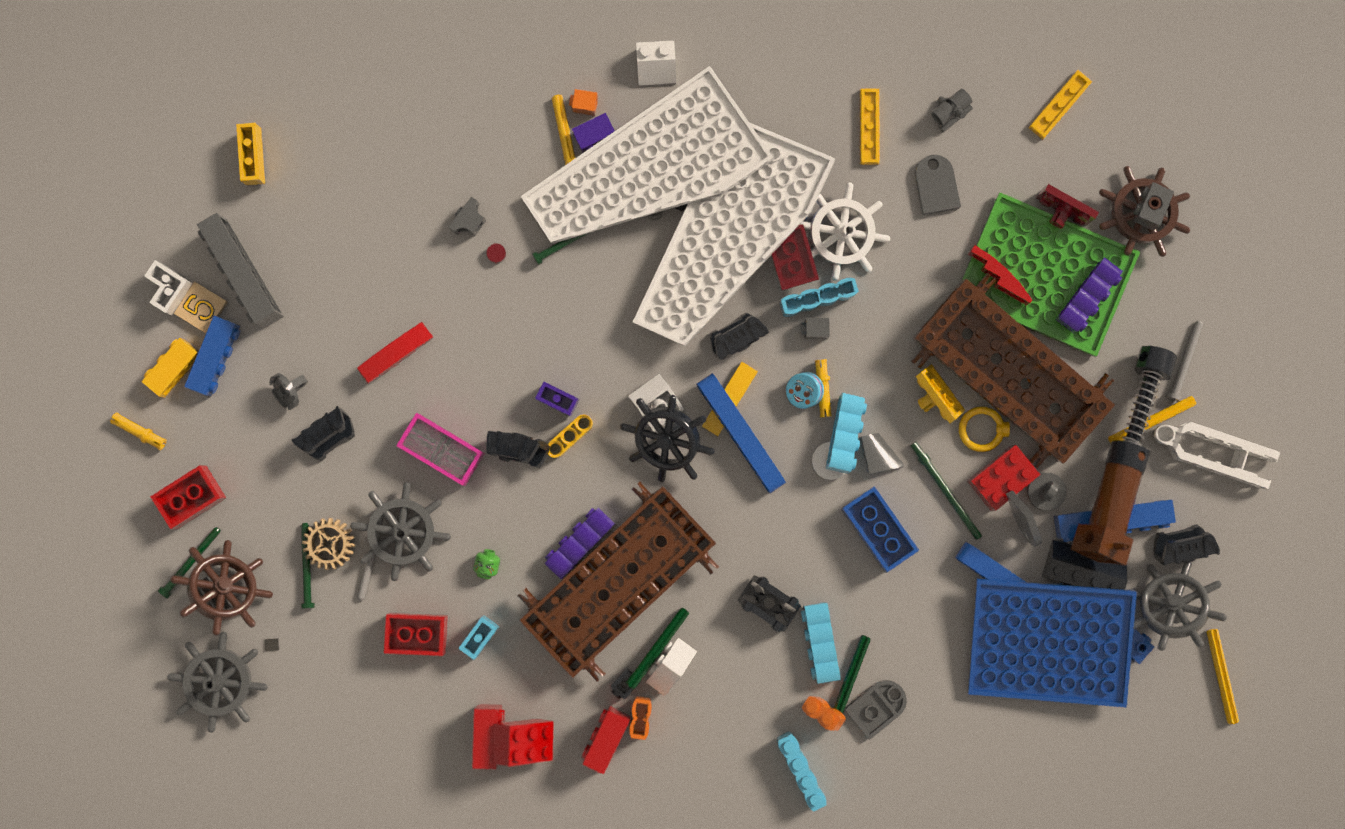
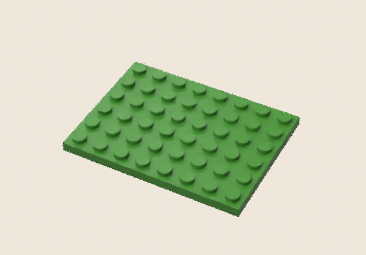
M999 192L976 246L993 256L1006 267L1032 298V302L1026 306L993 287L994 284L985 293L986 296L1023 327L1093 357H1097L1140 252L1133 249L1132 253L1127 256L1124 254L1125 245L1069 221H1066L1063 229L1057 228L1049 222L1053 217L1052 214ZM971 257L962 280L968 279L973 285L977 286L986 275L980 271L984 264ZM1105 257L1123 271L1120 275L1122 279L1117 286L1114 287L1112 285L1109 290L1111 292L1109 297L1104 302L1100 301L1097 313L1093 317H1088L1086 320L1088 324L1082 332L1078 331L1073 334L1055 319L1097 263ZM990 276L986 284L994 278Z

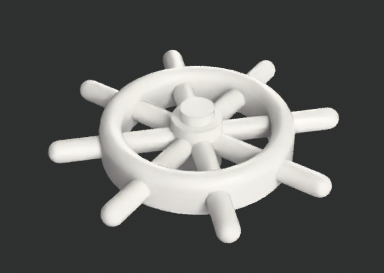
M850 182L846 184L844 199H837L827 203L822 195L819 194L817 203L821 208L815 213L811 223L804 221L801 223L804 225L805 230H810V238L814 247L811 250L813 258L819 254L823 259L834 263L832 279L834 281L839 279L841 264L859 261L864 270L870 273L872 266L865 258V255L871 249L874 241L884 243L890 241L888 235L875 233V223L871 216L882 207V202L877 201L866 209L862 204L851 200L853 184ZM842 207L840 221L832 209ZM852 209L859 215L848 223L849 211ZM825 215L829 218L833 226L821 224V221ZM864 222L866 232L856 230L855 227ZM819 232L832 235L822 242ZM851 237L865 240L862 246L858 248ZM837 241L836 252L833 254L826 248ZM844 243L848 245L853 254L843 256Z

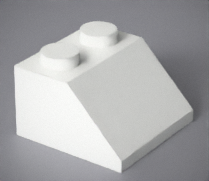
M674 41L636 43L639 86L676 84Z
M658 374L628 397L643 417L644 413L636 404L638 398H642L651 410L657 407H667L669 396L675 394L662 376ZM676 397L675 409L682 412L685 409ZM657 419L661 425L665 424L666 419ZM648 422V425L650 426V428H651L653 431H655V429H654V427L652 426V424H651L650 422Z

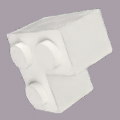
M156 260L144 275L160 286L149 303L173 316L193 283Z
M679 638L674 644L670 642L664 650L666 655L662 654L647 673L650 677L646 683L664 696L679 680L697 653L696 650Z

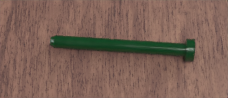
M587 234L557 242L542 252H534L532 255L537 264L540 265L543 263V259Z
M302 523L301 525L302 541H308V538L304 536V533H309L308 523ZM302 544L304 603L301 604V608H315V603L311 601L310 559H306L309 551L303 552V549L308 548V545Z
M215 527L197 547L201 555L220 534L221 530L218 527ZM190 556L174 576L183 577L196 562L194 558ZM169 581L165 587L161 586L157 591L168 599L172 595L170 592L176 584Z

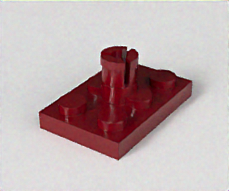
M1050 184L1046 185L1036 197L1043 206H1051L1056 209L1049 222L1060 229H1063L1069 217L1073 219L1074 223L1086 226L1095 220L1099 214L1095 209Z
M801 224L772 253L782 291L819 280L805 228Z

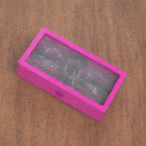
M419 413L415 414L396 445L462 486L467 485L485 455L483 451Z

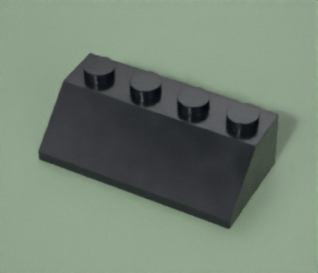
M1052 540L1042 577L1072 586L1125 590L1127 584V565L1098 563L1071 550L1072 545Z

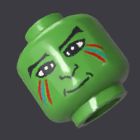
M484 549V552L477 553L473 566L474 572L477 573L476 576L483 579H491V577L497 575L500 557L495 555V551L490 549Z

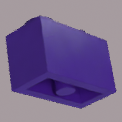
M606 113L572 128V133L582 154L615 131Z
M544 381L535 397L537 401L570 417L579 402L578 398Z

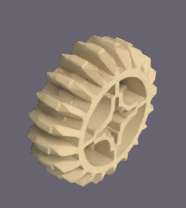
M322 518L320 521L321 525L315 521V528L308 527L311 534L304 533L308 541H302V544L308 545V548L303 549V552L309 551L306 559L313 557L311 564L314 565L318 562L317 568L319 569L323 565L325 570H329L330 565L333 569H337V563L339 566H344L342 559L349 561L350 558L347 554L353 555L354 553L352 550H349L350 547H355L354 543H350V540L355 539V536H348L352 530H344L347 524L343 523L340 526L339 519L333 522V518H328L326 522L325 518ZM333 528L340 534L331 537L328 533H325L324 529ZM319 533L320 544L315 549V539ZM343 539V549L339 554L337 545ZM326 540H334L331 545L332 547L323 548L326 546ZM327 551L334 559H324L319 553Z

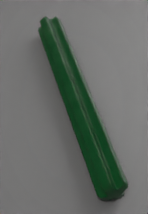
M679 609L626 682L629 688H636L688 617L689 612L686 609Z
M865 635L860 637L834 708L842 714L871 641V638Z

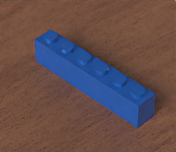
M1173 500L1134 504L1126 533H1132V529L1139 528V531L1151 530V526L1158 525V529L1168 528L1170 523H1176ZM1092 510L1053 516L1057 539H1063V542L1073 541L1078 524L1088 525Z

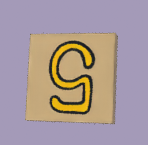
M194 281L174 314L207 333L213 316L219 317L228 302Z

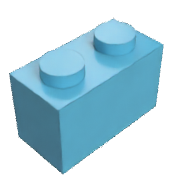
M485 615L482 616L458 649L475 660L500 626Z

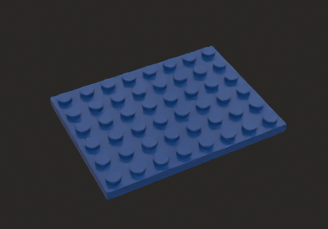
M977 579L968 695L1127 708L1137 592L1134 590Z

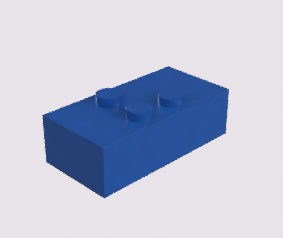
M875 486L841 509L885 573L920 551Z

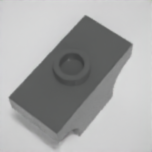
M470 197L465 206L460 207L455 213L456 218L449 226L450 230L458 235L462 231H468L476 236L486 222L485 218L478 213L480 204L476 199Z

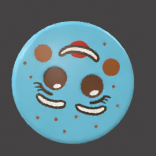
M803 372L790 378L786 386V395L793 406L806 409L817 405L824 395V386L817 375Z

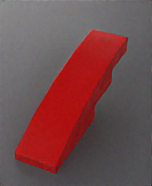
M974 245L967 255L984 264L980 271L985 274L988 273L992 278L996 279L993 287L1026 306L1032 302V298L1006 267L978 246Z
M421 322L357 367V370L369 384L397 366L400 361L416 352L419 347L432 340L433 336L423 322Z

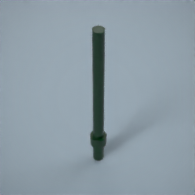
M917 442L912 443L910 446L918 456L917 460L919 463L925 466L976 540L981 538L982 534L930 462L931 458L929 455L923 452Z

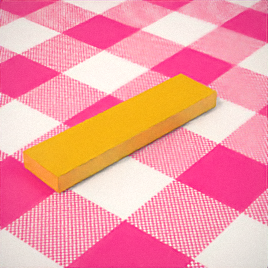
M1077 70L1028 128L1043 140L1092 81Z
M860 89V165H879V89Z
M743 362L740 363L724 389L735 406L738 405L758 372ZM711 410L702 427L718 437L724 426L714 411Z

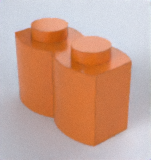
M636 696L633 701V718L630 723L631 738L645 740L648 736L649 717L652 708L650 698Z
M809 696L801 707L806 715L817 719L822 727L830 731H839L846 720L839 710L830 708L824 699L817 696Z

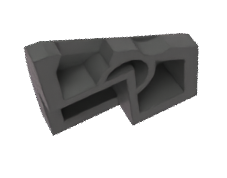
M879 433L859 437L869 474L904 467L903 462Z

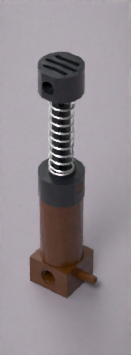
M1142 346L1139 350L1134 370L1144 378L1143 381H1139L1141 388H1136L1139 391V395H1134L1137 401L1132 402L1135 408L1130 409L1133 415L1128 416L1131 422L1126 423L1129 426L1128 430H1124L1127 435L1122 437L1123 441L1116 440L1111 442L1088 525L1078 524L1071 550L1098 563L1126 566L1134 539L1125 534L1150 455V451L1142 447L1140 442L1145 440L1142 435L1147 433L1144 428L1149 426L1146 421L1151 419L1148 414L1153 412L1150 407L1155 405L1152 400L1157 398L1155 394L1159 391L1157 386L1161 384V380L1171 379L1177 359L1175 353L1161 347Z

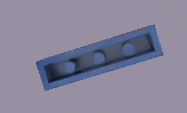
M213 316L184 387L207 396H212V393L216 392L219 376L223 375L226 368L224 365L226 359L233 352V342L240 335L239 325Z

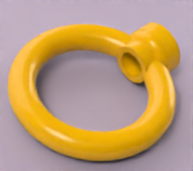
M974 407L962 416L958 428L959 436L964 445L976 452H988L996 448L1001 443L1003 437H1009L1010 424L1009 422H1003L1002 417L989 407ZM978 414H986L996 422L995 438L990 443L983 445L972 442L966 432L968 421Z

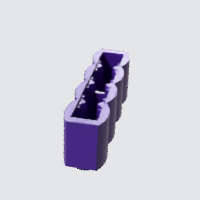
M1105 257L1102 258L1055 320L1073 334L1078 331L1082 332L1088 324L1086 322L1088 317H1093L1099 310L1098 304L1100 301L1104 302L1111 294L1109 290L1112 285L1115 287L1121 281L1122 277L1120 275L1123 271Z
M592 508L585 515L588 519L583 524L579 522L572 529L574 533L569 538L565 536L558 543L561 547L556 552L552 550L545 557L547 561L544 564L560 579L615 525L600 508L596 510Z

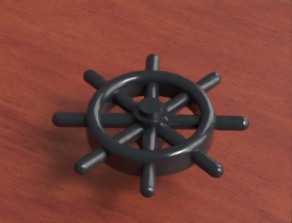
M675 395L669 396L667 407H657L651 410L642 398H638L636 404L644 413V416L640 419L637 426L626 423L620 425L621 430L635 434V444L638 451L630 455L629 460L635 462L643 457L649 464L659 468V482L665 481L666 471L684 468L692 480L697 479L698 475L689 463H691L698 452L707 455L715 453L713 448L700 445L697 426L703 424L706 421V417L701 415L691 420L686 414L675 409ZM658 418L666 419L665 428L657 420ZM648 422L652 424L657 432L646 429ZM686 433L689 441L679 439V436ZM646 437L656 441L649 445ZM677 446L689 449L688 453L684 456ZM658 448L662 449L661 456L654 451ZM669 449L676 459H668Z

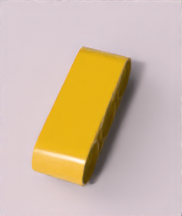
M580 415L548 443L550 449L552 445L558 444L561 448L559 454L553 455L549 450L548 455L552 458L563 456L592 429V419L588 415ZM584 418L588 419L589 426L586 429H581L579 421ZM568 431H572L575 434V439L571 442L565 440V434Z

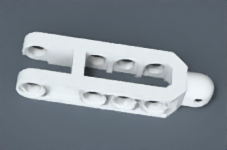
M1193 422L1184 423L1178 427L1160 425L1154 430L1155 440L1167 446L1173 459L1257 488L1269 489L1271 480L1257 477V474L1243 470L1248 455L1270 462H1277L1280 452ZM1187 433L1234 449L1230 466L1222 465L1219 461L1204 459L1201 455H1192L1184 452L1179 444L1181 435Z

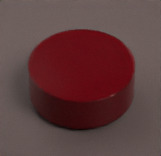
M492 244L487 249V257L493 263H501L506 258V250L500 244Z

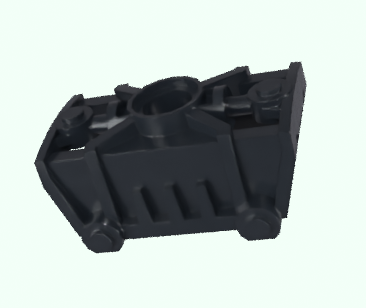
M746 312L738 320L710 333L712 351L718 360H723L729 354L733 355L736 352L747 349L752 343L758 341L759 337H764L769 331L760 320Z
M336 406L329 414L326 412L322 418L314 421L309 428L302 430V434L295 439L293 438L292 442L314 459L323 461L329 452L345 440L354 438L355 431L349 415L339 406Z
M488 431L486 436V453L490 456H499V460L504 462L515 461L530 464L534 468H541L550 450V446L542 439L533 440V437L512 432L511 434L509 432Z
M1196 524L1192 525L1189 529L1170 533L1158 532L1155 537L1153 552L1155 559L1166 566L1174 562L1176 564L1192 562L1198 558H1208V555L1220 554V548L1215 537L1209 532H1205L1202 527Z
M753 575L738 598L744 611H751L771 624L776 632H785L801 608L796 597H789L769 584L768 579L764 576L758 577ZM754 581L763 587L765 594L755 592L751 583ZM744 594L754 595L756 597L755 600L759 603L749 602L743 598ZM766 598L774 599L775 604L770 609L764 606ZM780 603H787L796 610L794 612L784 611ZM774 612L776 614L781 613L787 624L784 625L776 620Z

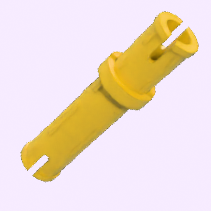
M827 359L821 360L822 367L820 360H814L816 375L821 379L824 386V395L819 402L820 418L832 416L828 384L830 376L827 373Z
M117 412L111 417L114 420L110 419L111 424L136 436L142 443H148L156 447L158 450H162L165 447L163 443H167L166 439L154 434L153 430L145 429Z

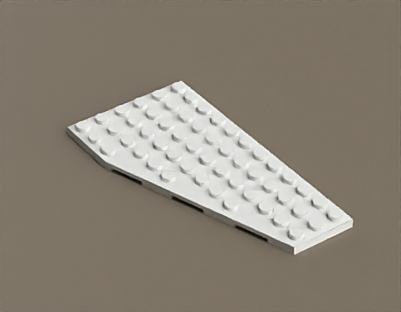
M709 66L527 191L521 198L553 244L725 193L774 160V158Z
M750 123L774 160L727 192L688 203L633 323L686 346L811 213L835 162V158Z

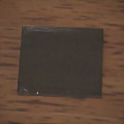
M264 639L265 651L279 650L278 639Z

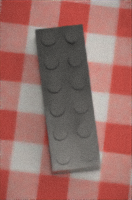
M215 213L198 223L199 231L197 232L203 241L206 240L209 245L207 249L213 258L216 257L219 262L217 264L218 269L228 277L226 282L232 291H236L238 295L236 299L241 307L244 306L246 308L248 320L256 326L266 328L283 318L284 315L228 220Z

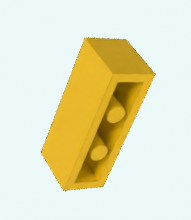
M256 123L236 124L240 181L246 186L265 184L261 127Z
M175 339L170 344V349L167 353L162 354L157 359V364L154 368L149 369L144 374L145 378L141 382L159 397L165 398L195 362L199 351L185 339Z

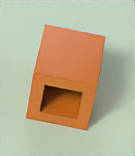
M575 89L574 95H570L569 106H572L574 113L595 116L598 93Z

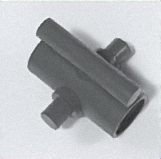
M962 88L950 98L940 96L937 100L940 105L931 112V115L937 124L940 125L939 129L945 132L973 110V107L970 105L972 99Z

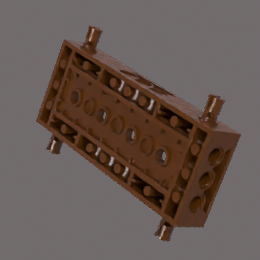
M986 273L977 286L973 285L968 279L962 280L912 338L922 346V350L911 362L915 364L921 359L917 366L921 369L931 356H934L1026 434L1040 448L1029 459L1031 464L1037 460L1034 467L1038 469L1048 456L1064 464L1115 406L1103 394L1114 380L1109 379L1105 382L1109 375L1104 373L1094 386L1091 385L985 294L996 282L995 279H992L986 284L990 274ZM965 328L972 331V337L968 340L962 337V331ZM994 353H998L1001 356L999 364H994L991 361V356ZM1023 378L1030 380L1031 384L1027 389H1023L1020 385ZM1052 403H1057L1060 407L1059 412L1056 414L1050 412V405Z
M641 481L637 484L642 493L634 487L631 490L643 501V505L541 601L540 599L537 600L527 588L523 591L528 599L521 593L517 596L529 608V612L519 621L572 678L582 669H586L595 681L598 682L600 678L596 672L601 676H604L606 673L594 662V658L696 562H700L710 575L713 571L708 565L709 563L716 569L720 567L708 555V551L716 542L663 486L655 494H651ZM658 536H664L667 539L664 547L656 545L655 539ZM631 562L638 565V571L635 574H630L627 571V565ZM602 589L607 590L610 594L609 599L606 601H602L598 597V593ZM576 616L581 620L579 627L574 628L570 625L571 617Z

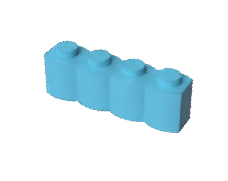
M845 278L837 284L828 283L819 289L805 290L800 295H788L779 304L783 316L792 317L801 311L807 312L815 310L819 306L832 305L837 300H849L859 291L855 278Z
M846 393L839 395L826 469L846 474L855 469L857 459L854 458V455L860 446L858 433L862 432L864 424L861 422V416L865 414L867 404L864 403L865 398Z
M827 602L803 606L804 610H801L802 622H806L807 629L804 630L805 640L810 643V649H807L809 661H813L814 668H810L812 680L816 679L817 684L841 680Z
M788 731L777 737L778 747L786 757L787 765L794 774L795 781L803 792L808 807L812 811H816L826 806L825 795L818 786L816 777L809 768L806 757L800 751L799 743L795 736Z

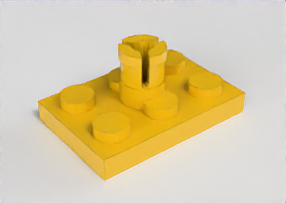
M932 364L915 376L918 385L927 392V395L918 399V404L922 410L924 409V412H928L931 408L937 406L942 418L951 423L965 411Z

